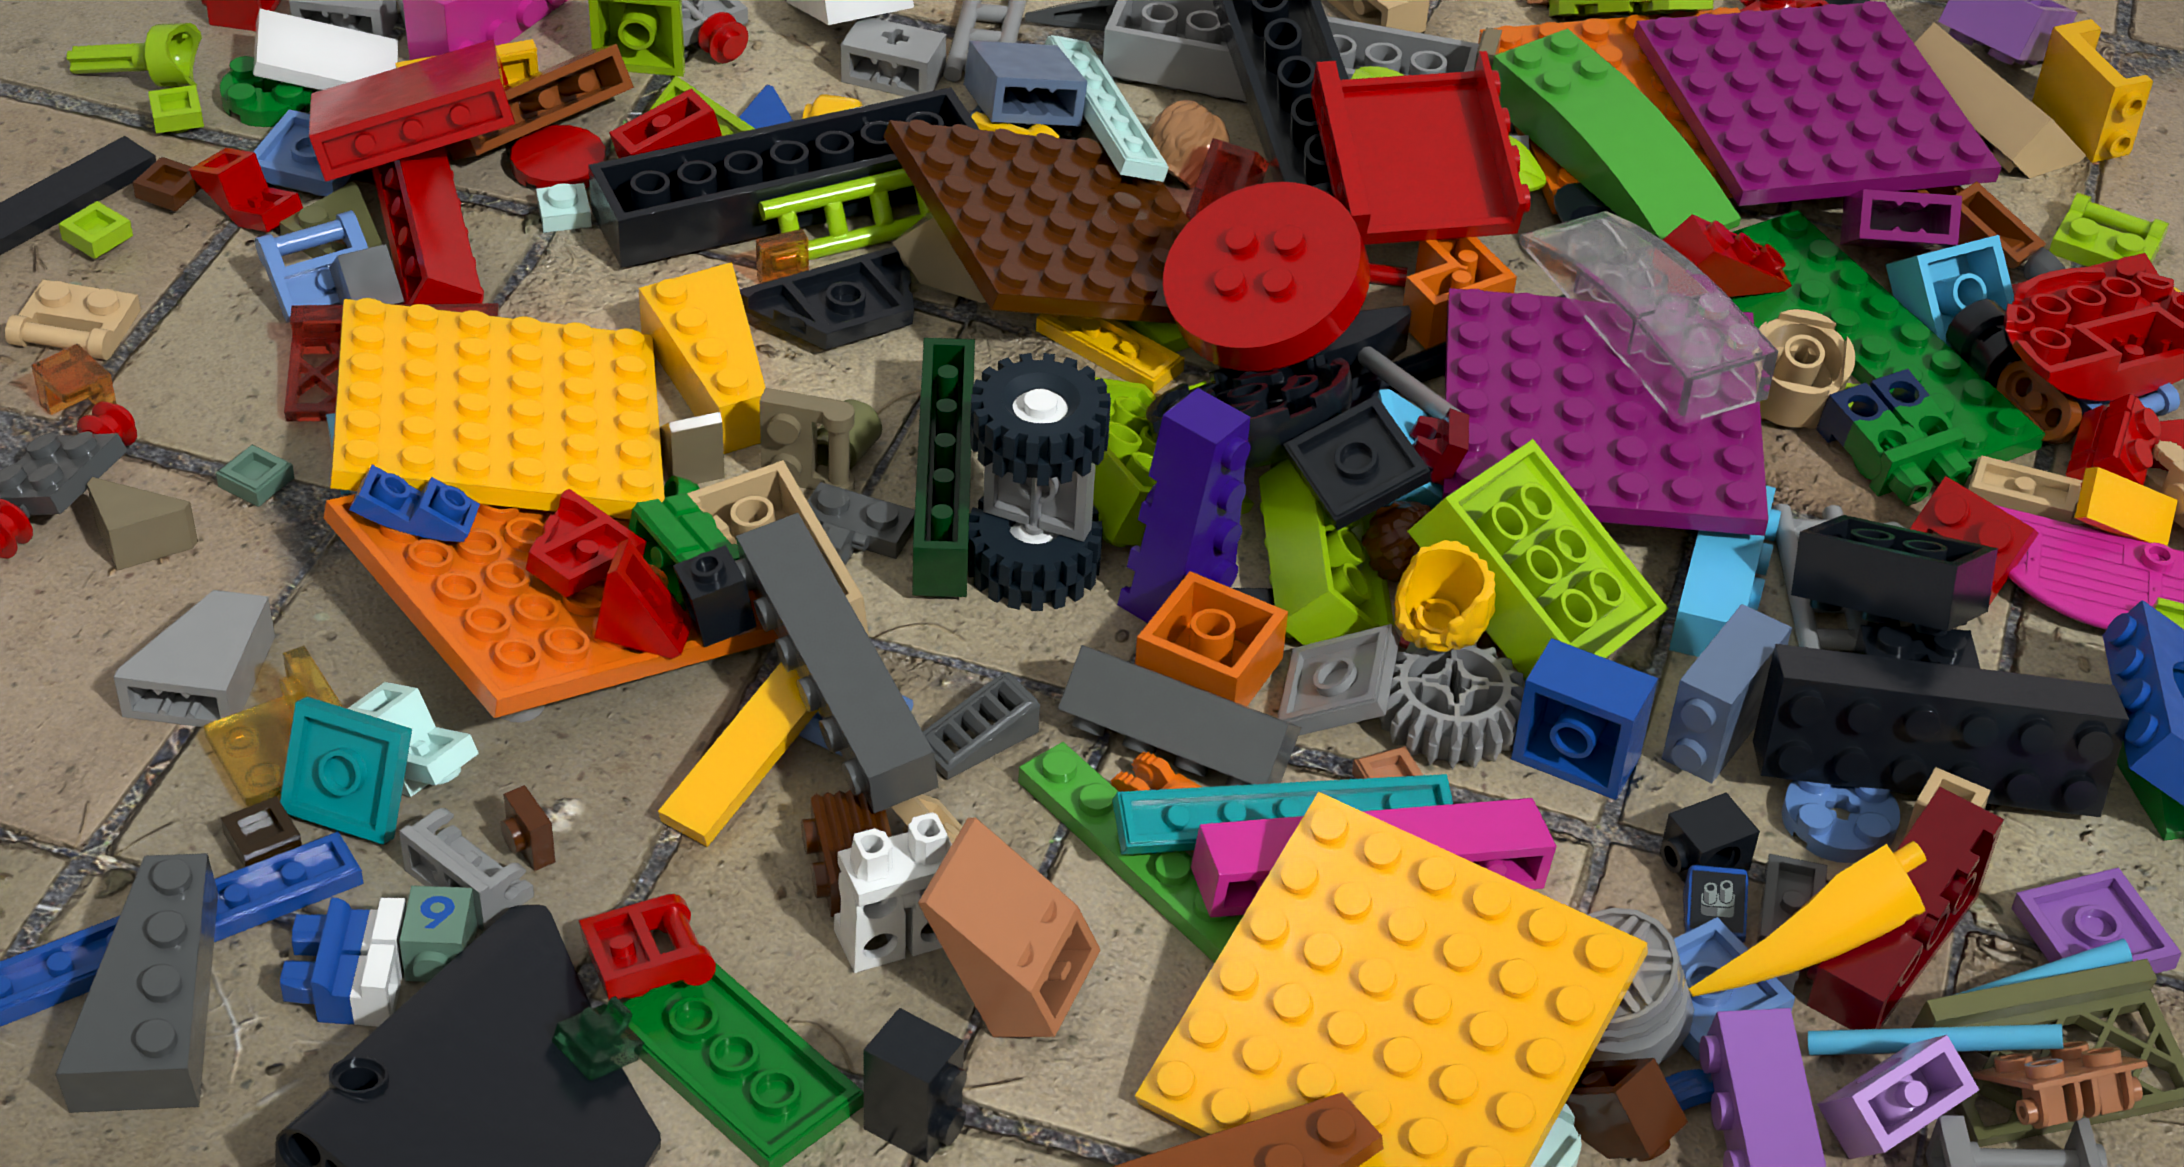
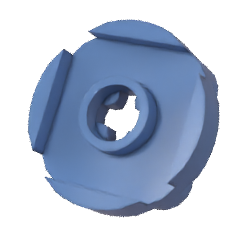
M1793 780L1789 784L1784 798L1782 820L1790 835L1793 837L1795 832L1800 839L1807 843L1806 849L1816 856L1835 862L1856 863L1885 844L1889 847L1892 845L1900 823V809L1896 799L1888 789L1856 788ZM1841 808L1850 812L1848 819L1842 820L1837 818L1836 811L1831 809Z

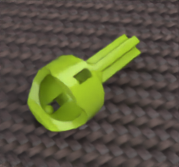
M192 23L156 24L148 31L145 43L72 46V51H67V60L71 63L70 71L73 74L148 71L155 85L161 88L197 86L193 78V65L202 35L196 25Z

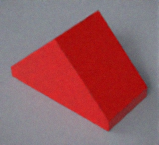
M627 539L620 542L607 573L594 638L670 659L682 655L693 624L692 620L631 540Z

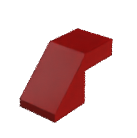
M224 148L189 169L192 178L238 227L269 232L279 226V222L303 209L298 192L268 187L255 152Z

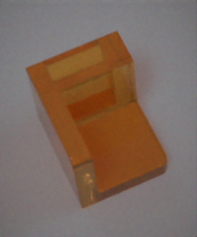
M79 344L31 365L40 405L50 415L86 398L95 405L102 401L117 404L111 374Z

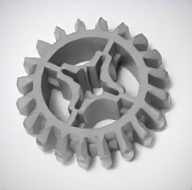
M1410 642L1405 652H1397L1386 715L1379 717L1381 729L1390 732L1393 745L1406 744L1411 756L1420 753L1426 755L1429 765L1437 759L1448 761L1453 770L1458 761H1466L1473 768H1476L1481 758L1495 762L1501 751H1511L1515 741L1525 687L1523 673L1514 671L1512 659H1497L1495 647L1482 650L1477 648L1475 643L1460 650L1451 649L1448 652L1430 651L1427 648H1417L1413 642Z

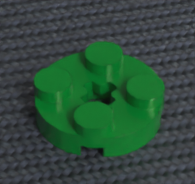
M241 56L233 59L229 64L230 71L222 78L220 83V94L224 111L229 116L231 111L240 115L241 123L254 127H274L289 109L300 111L306 107V113L310 111L311 94L316 92V89L253 75L254 58L250 56Z

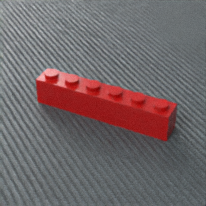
M447 146L373 167L372 171L395 272L404 298L403 306L423 304L431 306L436 310L461 313L469 310L479 311L484 298V290L480 286L476 270V259L472 254L468 239V228L465 227L461 211V200L457 196L453 180L454 173L450 168L446 152Z

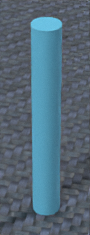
M2122 938L1957 994L2131 962L2133 960L2126 940Z

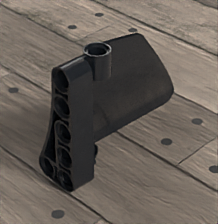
M517 905L506 911L347 1056L332 1066L329 1071V1088L277 1135L275 1142V1167H649L661 1148V1134L624 1072L594 1013L552 913L544 905Z

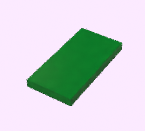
M717 963L714 976L702 985H688L683 980L660 986L651 989L640 997L628 999L606 1014L607 1029L759 1167L784 1166L864 1107V1091Z

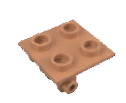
M2073 1041L2064 1042L2063 1049H2050V1056L2033 1059L2031 1053L2001 1055L1994 1058L1995 1067L1972 1072L1973 1078L2021 1088L2023 1099L2018 1100L2016 1103V1113L2019 1121L2023 1125L2031 1124L2035 1129H2042L2048 1126L2067 1123L2068 1121H2079L2083 1115L2087 1118H2093L2099 1114L2104 1115L2132 1109L2134 1103L2142 1099L2143 1090L2138 1078L2131 1075V1070L2148 1067L2147 1060L2121 1056V1051L2118 1047L2089 1049L2088 1042Z

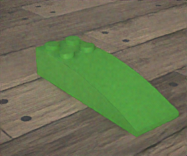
M1568 28L1494 56L1492 70H1497L1500 76L1501 89L1499 100L1501 108L1506 107L1508 109L1510 122L1525 135H1529V138L1651 245L1655 247L1692 214L1711 223L1716 220L1723 224L1727 230L1740 225L1741 217L1712 174L1680 133L1627 77Z

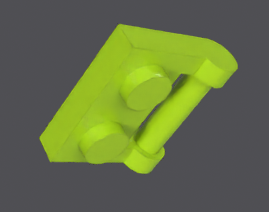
M2077 192L2068 213L2052 239L2049 251L2057 257L2087 267L2146 253L2152 263L2163 243L2169 223L2156 218L2153 222L2093 203L2090 196Z

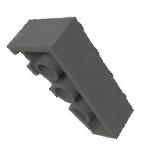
M208 853L144 856L55 1074L69 1113L199 1107L218 891Z

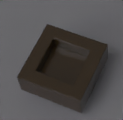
M277 796L221 818L224 835L243 867L250 866L302 845L299 831Z

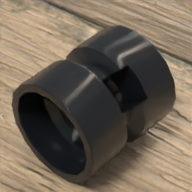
M1984 299L1966 306L1954 317L1946 332V343L1970 365L1982 380L1989 382L1997 389L1998 378L2005 367L2022 359L2012 347L2013 345L2005 331V310L1996 301Z

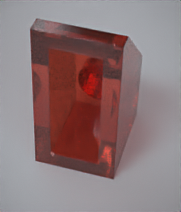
M1212 138L1185 215L1191 220L1201 210L1219 198L1248 186L1262 184L1269 162L1256 151Z

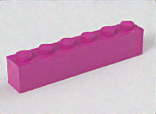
M1533 798L1362 811L1530 889H1543L1545 887L1557 847ZM1303 816L1199 825L1191 869L1210 918L1245 914Z

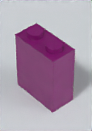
M1868 189L1855 192L1844 197L1840 245L1937 251L1956 246L1959 240L1962 196Z

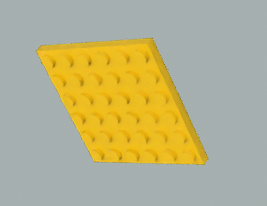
M372 298L359 300L344 299L330 488L357 491L361 481L373 464L387 473L401 477L410 486L419 491H422L429 479L433 477L447 486L460 489L472 500L486 505L556 512L559 508L562 493L565 490L571 489L610 517L630 519L632 508L637 503L659 499L663 502L665 499L653 338L649 334H642L637 330L628 328L615 331L591 328L586 324L576 322L564 325L540 322L537 319L525 316L512 319L488 316L483 312L474 310L461 313L436 310L431 306L423 304L401 306L384 304Z
M1318 792L1156 1059L1135 1097L1140 1106L1201 1137H1205L1343 1092L1383 1137V1150L1359 1167H1531L1637 971L1646 958L1648 944L1626 932Z

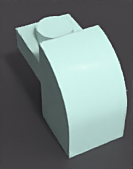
M384 682L347 708L412 728L402 794L408 797H412L428 784L436 786L451 781L460 774L461 766L479 754L470 734L435 726L418 688Z

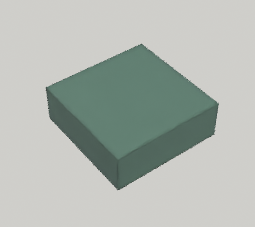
M253 444L216 472L219 488L257 507L261 506L295 478L293 464Z

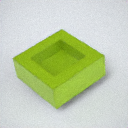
M196 85L148 91L156 134L165 132L181 133L189 129L204 127Z
M98 201L59 223L62 240L94 259L109 252L112 248L133 236L130 220Z

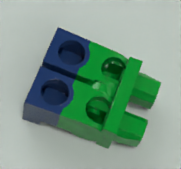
M1909 369L1872 380L1870 385L1863 383L1830 394L1816 428L1827 443L1839 441L1852 456L1860 474L1866 479L1871 480L1869 487L1878 497L1894 492L1906 506L1921 502L1929 495L1933 485L1930 478L1934 477L1940 484L1944 477L1947 476L1963 486L1972 470V467L1960 453L1966 435L1958 426L1953 427L1946 414ZM1894 388V390H1893V392H1892V395H1891L1890 392H1889V390H1891V389ZM1853 402V405L1850 410L1848 404Z

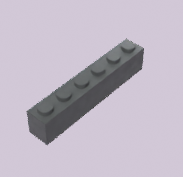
M799 513L737 535L736 540L740 559L735 562L745 578L748 592L753 590L757 598L754 600V607L760 624L765 632L774 629L778 636V639L775 640V645L785 670L789 672L796 669L800 677L797 680V687L802 701L809 712L818 710L823 719L819 721L821 734L832 754L838 751L841 752L845 760L841 764L843 774L853 795L856 796L863 793L873 813H877L938 788L933 749Z

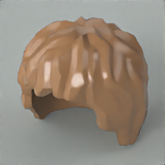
M1191 100L1177 101L1167 106L1155 118L1154 123L1147 130V134L1169 167L1168 172L1178 178L1189 189L1194 188L1204 180L1210 179L1218 168H1222L1231 149L1229 133L1222 119L1217 115L1211 114L1203 105H1199Z

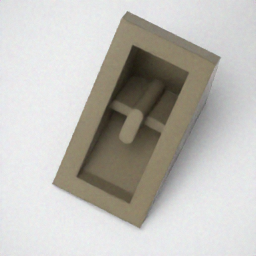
M720 412L668 422L659 428L662 462L669 478L675 475L691 480L696 484L725 478L723 425Z
M92 477L87 483L95 524L117 571L193 549L197 544L198 539L189 501Z

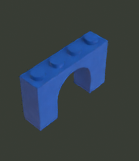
M2141 600L2128 613H2122L2114 618L2106 632L2102 635L2112 685H2115L2129 718L2123 739L2128 766L2132 771L2184 806V629Z

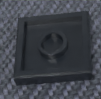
M1377 395L1283 444L1285 455L1337 531L1432 481L1429 468Z

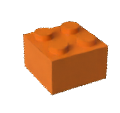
M1189 571L1137 636L1135 664L1248 706L1283 659L1288 611Z

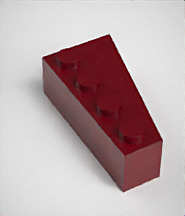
M1939 787L1898 847L1900 849L1908 843L1915 841L1926 856V862L1907 873L1922 900L1925 912L1911 918L1905 924L1883 936L1837 957L1810 966L1807 978L1814 982L1807 1006L1850 1030L1881 1029L1977 900L2004 819Z

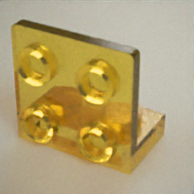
M304 645L282 653L286 677L279 679L281 697L204 726L206 739L247 806H252L281 795L295 702L305 697H311L343 707Z

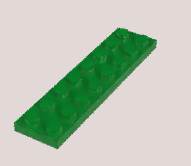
M1798 210L1733 231L1737 235L1741 232L1745 233L1755 243L1761 246L1769 244L1778 251L1786 264L1782 270L1792 285L1783 293L1801 310L1817 312L1835 322V330L1844 340L1848 336L1855 350V366L1851 375L1858 382L1870 385L1872 380L1905 369L1911 371L1946 414L1953 427L1958 426L1966 435L1960 453L1972 467L1969 475L1973 474L1977 459L1981 455L2009 461L2041 449L2042 439L2046 434L1989 382L1982 380L1965 360ZM1894 388L1891 389V390H1889V392H1890L1891 395H1892V392H1893Z

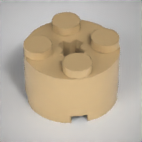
M1794 309L1779 313L1778 318L1768 323L1766 321L1759 327L1755 335L1761 419H1767L1786 427L1815 429L1829 395L1845 389L1855 366V350L1848 336L1844 340L1835 330L1836 323L1817 312Z

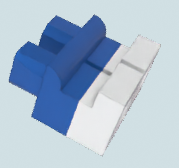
M331 897L327 915L296 914L291 941L294 955L317 957L315 962L284 961L280 976L283 1001L314 1004L317 1022L379 1027L395 1012L401 986L400 980L403 977L404 969L399 940L407 908L405 898H380L378 910L351 909L346 901Z

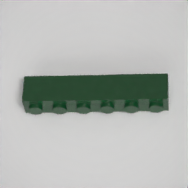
M924 338L913 535L912 596L967 597L972 458L970 411L971 394L974 385L975 339Z

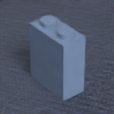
M969 40L964 86L991 122L1081 126L1088 81L1058 45Z
M1744 604L1739 606L1680 679L1662 760L1711 784L1756 727L1775 644L1788 645L1792 631L1791 626Z

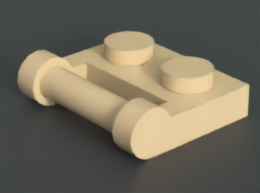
M42 279L20 313L9 317L5 327L6 342L9 345L25 347L29 343L84 351L88 352L91 358L109 360L141 311L138 294Z

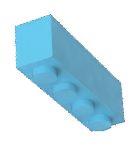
M1766 486L1768 524L1765 536L1698 531L1669 650L1699 657L1741 604L1758 611L1765 579L1755 577V574L1766 576L1773 549L1772 544L1764 543L1763 540L1774 542L1781 511L1771 509L1776 490L1775 487Z

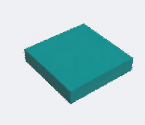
M305 697L296 701L280 799L287 814L383 845L394 839L412 728L311 697Z

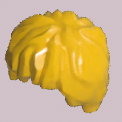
M1443 540L1429 547H1421L1419 552L1412 557L1409 566L1402 574L1395 595L1394 623L1402 632V637L1406 641L1413 642L1417 648H1427L1430 651L1448 652L1451 649L1460 650L1474 645L1487 629L1489 620L1495 612V573L1488 570L1486 560L1479 559L1477 553L1470 552L1468 546L1462 545L1458 541L1450 542L1449 540Z

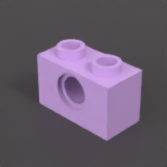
M1943 1035L1909 1044L1817 1105L1847 1157L1854 1159L1887 1152L1978 1092L1979 1088L1948 1035Z

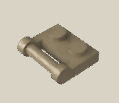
M765 388L759 401L761 468L784 460L800 488L815 490L818 484L822 482L855 492V477L850 472L849 431L854 427L855 422L853 406L845 401ZM817 423L823 424L824 428L828 431L829 466L818 465Z

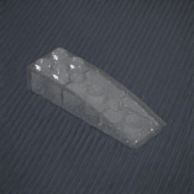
M1608 211L1520 235L1519 243L1678 426L1768 399L1778 350L1718 285L1694 263L1665 241L1640 226Z

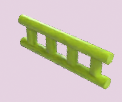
M903 168L759 202V212L762 220L778 218L784 246L769 250L770 262L774 269L896 240L930 211L915 188L920 214L897 220L893 219L888 192L914 186ZM869 196L875 225L848 231L842 202ZM824 207L830 236L803 242L796 213Z

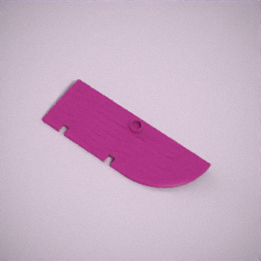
M1997 506L2031 526L2039 533L2018 565L2010 571L2008 577L2027 594L2047 607L2079 622L2107 630L2114 618L2122 613H2128L2141 600L2152 607L2158 597L2184 604V551L2169 548L2161 543H2147Z

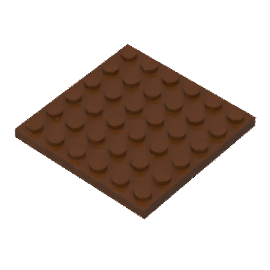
M911 120L910 122L889 121L883 137L991 310L1176 324L1164 296L1163 271L1168 253L1175 239L1190 220L1163 182L1120 175L1102 144L1089 138H1078L1077 140L1061 139L1045 133L1033 136L1015 134L1006 129L986 131L972 129L962 124H956L952 127L931 125L922 120Z

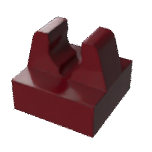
M1449 408L1444 419L1419 416L1411 429L1410 436L1416 438L1412 446L1429 468L1431 482L1443 485L1444 479H1452L1469 450V414Z

